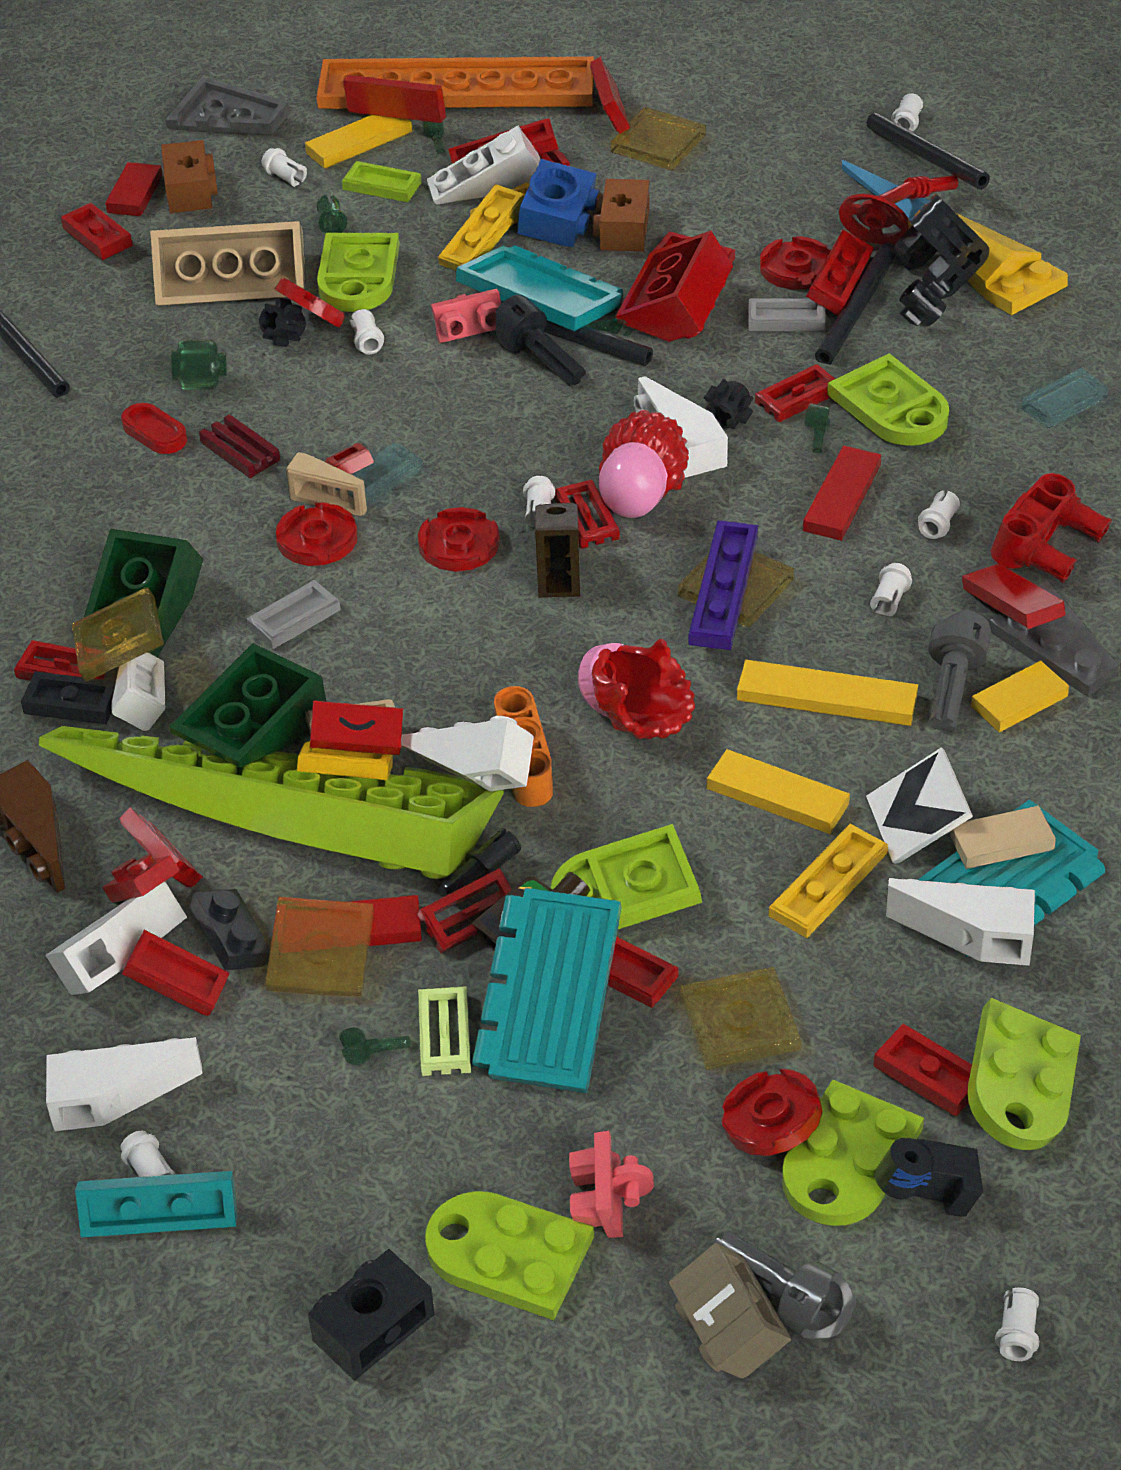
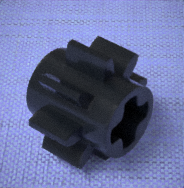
M917 279L905 289L899 298V301L905 306L900 314L910 324L918 326L923 322L926 326H930L943 314L947 307L941 300L946 291L934 280L930 281L928 279L924 284Z
M277 298L275 305L266 303L259 317V326L263 332V339L273 340L274 345L283 347L289 345V340L300 341V336L303 334L306 326L305 317L301 312L303 307L293 305L291 299Z
M722 379L717 387L711 386L704 396V399L708 402L705 409L714 415L721 428L735 429L739 422L746 424L753 413L749 405L754 398L750 396L747 388L739 382H727L725 379Z

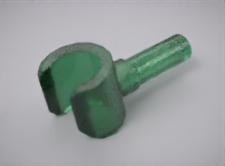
M422 121L424 135L432 138L437 154L445 153L441 139L444 134V123Z
M615 316L613 320L591 322L585 326L599 331H610L611 334L617 335L622 326L627 322L623 319H616ZM629 327L623 336H629L634 328Z
M810 403L805 416V426L814 428L812 452L822 453L824 434L830 425L828 418L830 409L827 406Z
M355 1027L347 1028L339 1035L341 1044L344 1047L342 1049L343 1056L347 1063L351 1065L363 1064L369 1060L371 1054L379 1053V1051L411 1047L409 1036L367 1040L364 1032Z

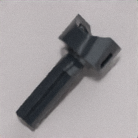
M513 295L506 299L496 309L497 340L514 354L528 348L568 386L580 383L581 378L586 375V370L544 332L547 324L546 314L524 296ZM516 308L523 314L522 316L515 313Z

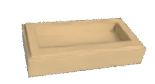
M1039 806L965 821L950 831V837L966 869L1051 851L1055 849L1056 838Z

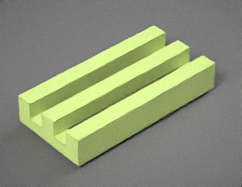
M467 986L418 990L422 1076L432 1075V1071L441 1070L442 1075L451 1074V1069H461V1073H471ZM457 999L460 1055H451L448 1000ZM438 1000L440 1056L431 1057L429 1001Z

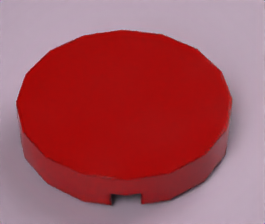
M803 236L792 237V241L784 243L783 238L777 239L764 247L760 254V272L768 282L777 287L790 290L809 289L825 262L830 249L827 245L816 239Z
M281 278L274 288L279 293L338 328L341 327L346 317L344 316L345 313L286 278Z
M319 502L315 503V508L305 509L304 505L295 507L283 515L276 525V543L281 554L293 563L306 566L326 565L339 561L348 555L357 543L358 531L354 517L351 512L335 504Z
M458 507L442 510L437 513V518L432 519L430 522L428 518L422 523L418 531L419 551L427 563L442 570L457 572L475 569L486 564L496 555L500 546L498 524L494 520L491 522L486 518L485 513L477 509Z
M779 1069L781 1074L770 1076L767 1071H763L741 1081L726 1096L722 1106L724 1110L723 1118L721 1117L722 1126L727 1138L736 1149L750 1155L765 1156L789 1151L806 1141L818 1127L823 1113L821 1099L815 1084L806 1075L792 1069Z

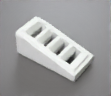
M127 643L122 650L112 699V714L146 731L153 726L165 710L164 662L135 645Z

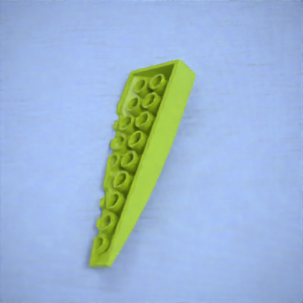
M61 726L39 737V746L79 766L188 811L278 839L379 861L378 864L383 868L402 869L407 867L421 870L423 876L435 879L449 876L466 862V853L474 849L504 794V790L488 791L459 776L420 768L405 767L404 775L389 774L388 780L297 771L298 754L276 751L239 768L210 752L203 751L202 748L188 741H184L183 745L164 747L159 746V737H128L119 741V733L67 726Z

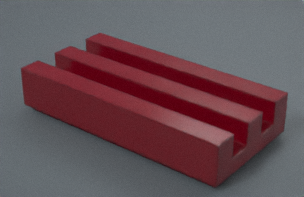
M231 414L223 417V425L218 421L211 424V432L205 428L199 431L200 443L249 479L281 460L278 448ZM221 437L235 447V450L219 438ZM242 455L248 456L250 459L256 462V464H253L251 461H249Z

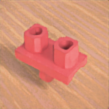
M493 289L467 296L461 294L457 295L455 299L431 304L439 343L496 330V309L501 305L499 291Z
M610 1132L594 1133L593 1148L569 1153V1168L575 1186L595 1184V1190L571 1194L570 1213L573 1221H579L594 1227L603 1226L607 1238L623 1237L622 1197L626 1206H638L640 1203L639 1197L647 1195L654 1187L653 1173L649 1168L639 1165L636 1156L629 1155L624 1157L623 1165H621L619 1154L612 1151Z

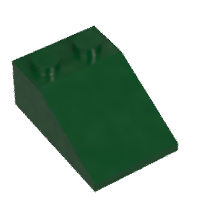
M110 529L75 646L122 655L125 645L131 643L158 658L193 598L204 559L184 539Z
M252 643L169 726L170 733L240 768L302 740L310 732L305 720V712L312 710L313 701L327 702L322 676Z

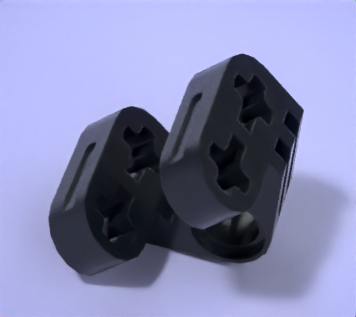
M937 194L931 198L927 205L920 209L916 216L912 217L909 221L912 226L899 238L894 247L896 259L908 270L925 265L938 251L941 253L926 270L922 278L924 284L928 279L930 281L934 280L946 291V294L941 299L955 294L985 263L989 256L988 245Z

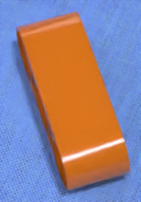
M509 686L503 688L494 697L495 716H505L514 719L518 726L534 736L527 786L511 788L515 800L521 805L538 807L546 804L553 796L551 756L534 697L529 690L523 687Z

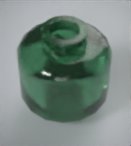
M211 339L181 340L177 345V349H171L172 381H178L179 386L183 390L215 389L219 382V376H227L226 353H218L217 344Z

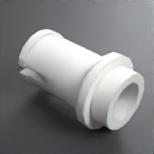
M916 94L905 95L903 100H901L899 108L893 112L891 120L913 132L919 123L918 115L923 107L922 99Z
M271 148L262 157L261 164L267 174L271 176L275 174L293 187L299 185V182L294 180V178L300 182L305 180L307 175L306 167L288 158L284 150Z
M366 309L358 310L352 314L353 320H350L355 332L354 344L360 352L368 355L375 354L384 343L383 333L376 327L374 316L370 311Z
M544 476L530 478L523 487V496L527 500L525 522L530 527H535V506L551 504V500L555 496L554 485Z
M950 491L947 492L944 499L945 492H938L931 506L923 510L918 517L919 530L922 535L929 539L941 538L947 534L950 529V520L960 507L959 498Z
M891 563L880 571V584L870 602L873 610L881 600L875 613L893 616L897 611L903 592L910 589L912 584L910 570L900 563Z
M141 1130L133 1132L123 1140L121 1144V1159L126 1166L133 1167L139 1177L176 1175L159 1152V1141L155 1135L147 1134L146 1131Z
M1013 1288L1012 1292L1008 1290L1004 1295L1002 1328L996 1333L995 1341L996 1345L1000 1348L1002 1356L1012 1361L1030 1359L1033 1352L1039 1347V1337L1035 1333L1039 1297L1029 1289Z

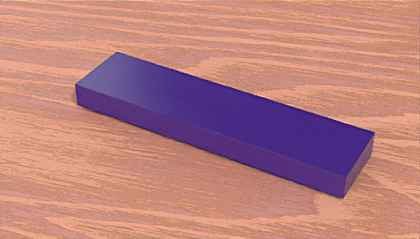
M717 520L688 634V645L724 650L732 649L757 544L759 525Z

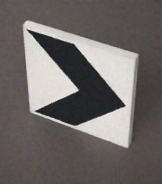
M943 748L936 750L866 795L883 840L888 844V853L894 864L902 862L973 817Z

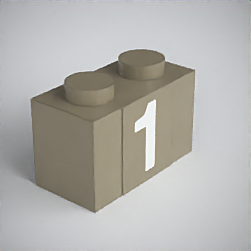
M714 1243L669 1281L672 1290L679 1300L675 1304L678 1314L687 1325L696 1331L702 1342L699 1345L702 1357L717 1372L723 1370L739 1378H745L792 1340L744 1256L719 1243Z

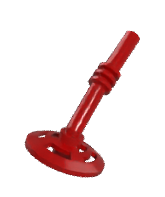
M953 175L928 178L927 176L909 177L905 179L903 184L879 196L871 194L851 195L842 202L839 208V218L843 226L852 235L864 242L880 245L889 242L895 245L899 238L911 227L907 215L895 204L906 198H926L931 193L955 190L958 187V179ZM859 200H867L862 204H854V202ZM856 214V216H857V218L859 219V221H860L861 223H863L865 226L869 227L870 229H868V228L862 226V225L853 217V215ZM895 224L900 229L894 233H883L882 228H888Z

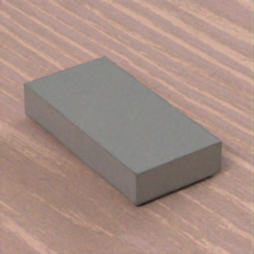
M751 298L748 303V331H825V308L811 299Z
M313 580L246 618L247 625L269 647L275 649L340 611V601L317 581Z

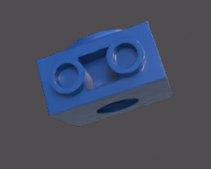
M541 159L536 171L531 176L530 185L520 205L517 234L562 246L574 247L578 236H585L590 221L589 210L595 211L597 208V196L600 193V190L595 189L597 173Z

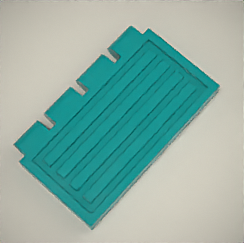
M503 245L456 269V282L480 292L497 289L501 301H505L513 295L524 296L546 314L547 320L572 331H576L620 307V300L623 297V289L602 280L596 281V278L572 268L567 269L563 264L543 256L538 257L536 253L516 245L510 248Z
M1029 799L1014 811L1038 805ZM1040 807L1056 838L1054 850L968 869L965 868L958 852H955L918 880L1035 890V926L1044 919V912L1050 915L1077 894L1076 888L1082 891L1102 876L1106 870L1104 864L1097 859L1099 851L1097 848Z
M525 888L523 897L507 895L505 897L499 930L509 934H516L515 938L497 937L490 976L507 981L506 984L488 983L480 1022L497 1027V1031L483 1029L478 1031L472 1060L473 1066L489 1069L488 1075L490 1079L587 1093L622 906L620 901Z

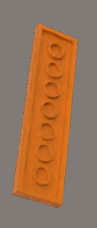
M594 56L323 59L317 91L318 109L347 108L343 80L348 75L441 85L445 108L593 106L594 78L590 62L594 60Z

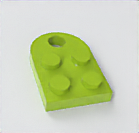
M326 233L317 277L321 300L345 312H356L363 309L370 310L383 304L393 291L400 246L399 233Z
M890 353L828 382L827 395L877 436L888 442L906 446L926 444L939 438L948 426L949 405L946 398ZM915 423H926L928 425L921 426Z
M673 824L579 853L567 860L557 870L551 883V889H554L568 872H573L590 888L587 897L620 901L622 909L618 929L702 903L700 889Z
M990 998L982 1008L968 1084L969 1105L979 1125L995 1140L1011 1148L1035 1150L1049 1144L1064 1128L1068 1120L1081 1035L994 998ZM1005 1112L1018 1116L1024 1124V1129L1013 1126L1008 1121Z
M832 1079L821 1097L823 1113L818 1127L806 1141L789 1150L785 1157L782 1185L788 1202L799 1214L816 1223L840 1226L852 1224L866 1218L879 1206L886 1193L877 1185L875 1169L896 1140L900 1138L917 1139L924 1127V1117ZM823 1188L832 1191L837 1198L831 1203L819 1204L814 1202L809 1197V1194L813 1190Z
M476 1191L460 1194L443 1203L433 1213L428 1222L425 1242L427 1256L432 1268L446 1282L554 1320L594 1239V1226L573 1221V1219L499 1194ZM451 1224H460L468 1229L467 1234L457 1240H448L442 1237L440 1232Z

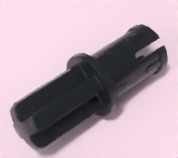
M505 828L499 829L482 847L476 851L466 853V862L439 885L440 894L445 897L499 869L521 851L518 839L509 830L506 831Z

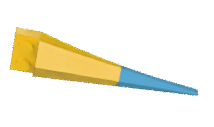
M842 160V170L876 196L898 186ZM906 198L895 205L907 215L910 221L930 200L926 198ZM958 214L989 247L987 260L967 281L994 306L1013 315L1067 287L1068 273L1041 260L1040 252Z

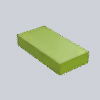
M356 161L343 178L342 189L409 202L421 185L422 179L421 174L417 172Z

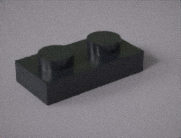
M35 671L21 700L23 713L107 724L112 714V699L116 681Z
M237 889L194 892L190 908L224 970L256 968L268 965L272 951Z

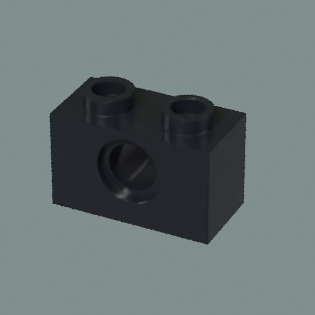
M388 1249L375 1260L363 1263L357 1269L353 1278L335 1292L326 1293L316 1302L313 1309L308 1313L312 1340L355 1381L435 1315L432 1288L395 1253ZM369 1309H374V1310H376L375 1312H372V1313H369V1314H362V1313H361V1312H363V1311H365V1310H369Z

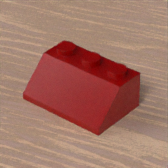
M710 230L650 252L616 315L618 322L668 342L683 337L690 339L697 336L704 329V324L711 310L715 307V302L726 285V280L733 268V264L713 232Z

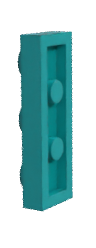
M233 1171L78 1181L75 1189L81 1238L236 1227L237 1224Z

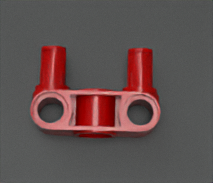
M1047 473L1041 476L1027 492H1024L1004 516L990 550L991 557L999 565L1006 568L1016 569L1024 565L1026 567L1032 565L1055 577L1059 582L1064 583L1073 571V566L1076 564L1077 559L1069 557L1047 543L1060 525L1063 527L1068 525L1099 543L1107 533L1112 519L1081 503V498L1075 493V485L1067 477L1056 473Z

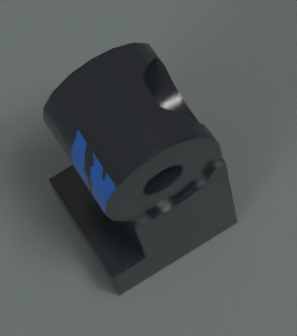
M900 1138L892 1144L875 1169L877 1185L888 1196L903 1200L915 1196L944 1202L947 1215L966 1217L983 1194L978 1150L975 1148L925 1139Z

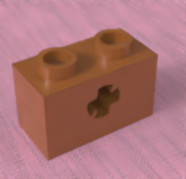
M204 140L161 145L169 212L179 213L212 209L211 196L218 195L213 153H205Z
M606 179L604 193H599L597 196V214H594L593 236L600 237V250L644 252L650 211L649 180Z

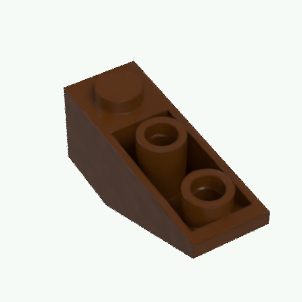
M26 760L0 774V828L4 831V838L11 851L16 856L22 853L25 855L29 869L36 880L39 882L46 880L58 893L65 889L58 812L51 785L29 760Z

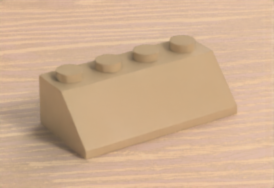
M299 221L150 231L156 306L287 298L274 289L281 278H286L305 289L303 229Z

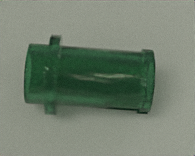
M327 195L320 197L316 204L320 215L318 219L319 228L325 234L342 233L347 226V217L340 209L339 200L334 195H331V203H329Z

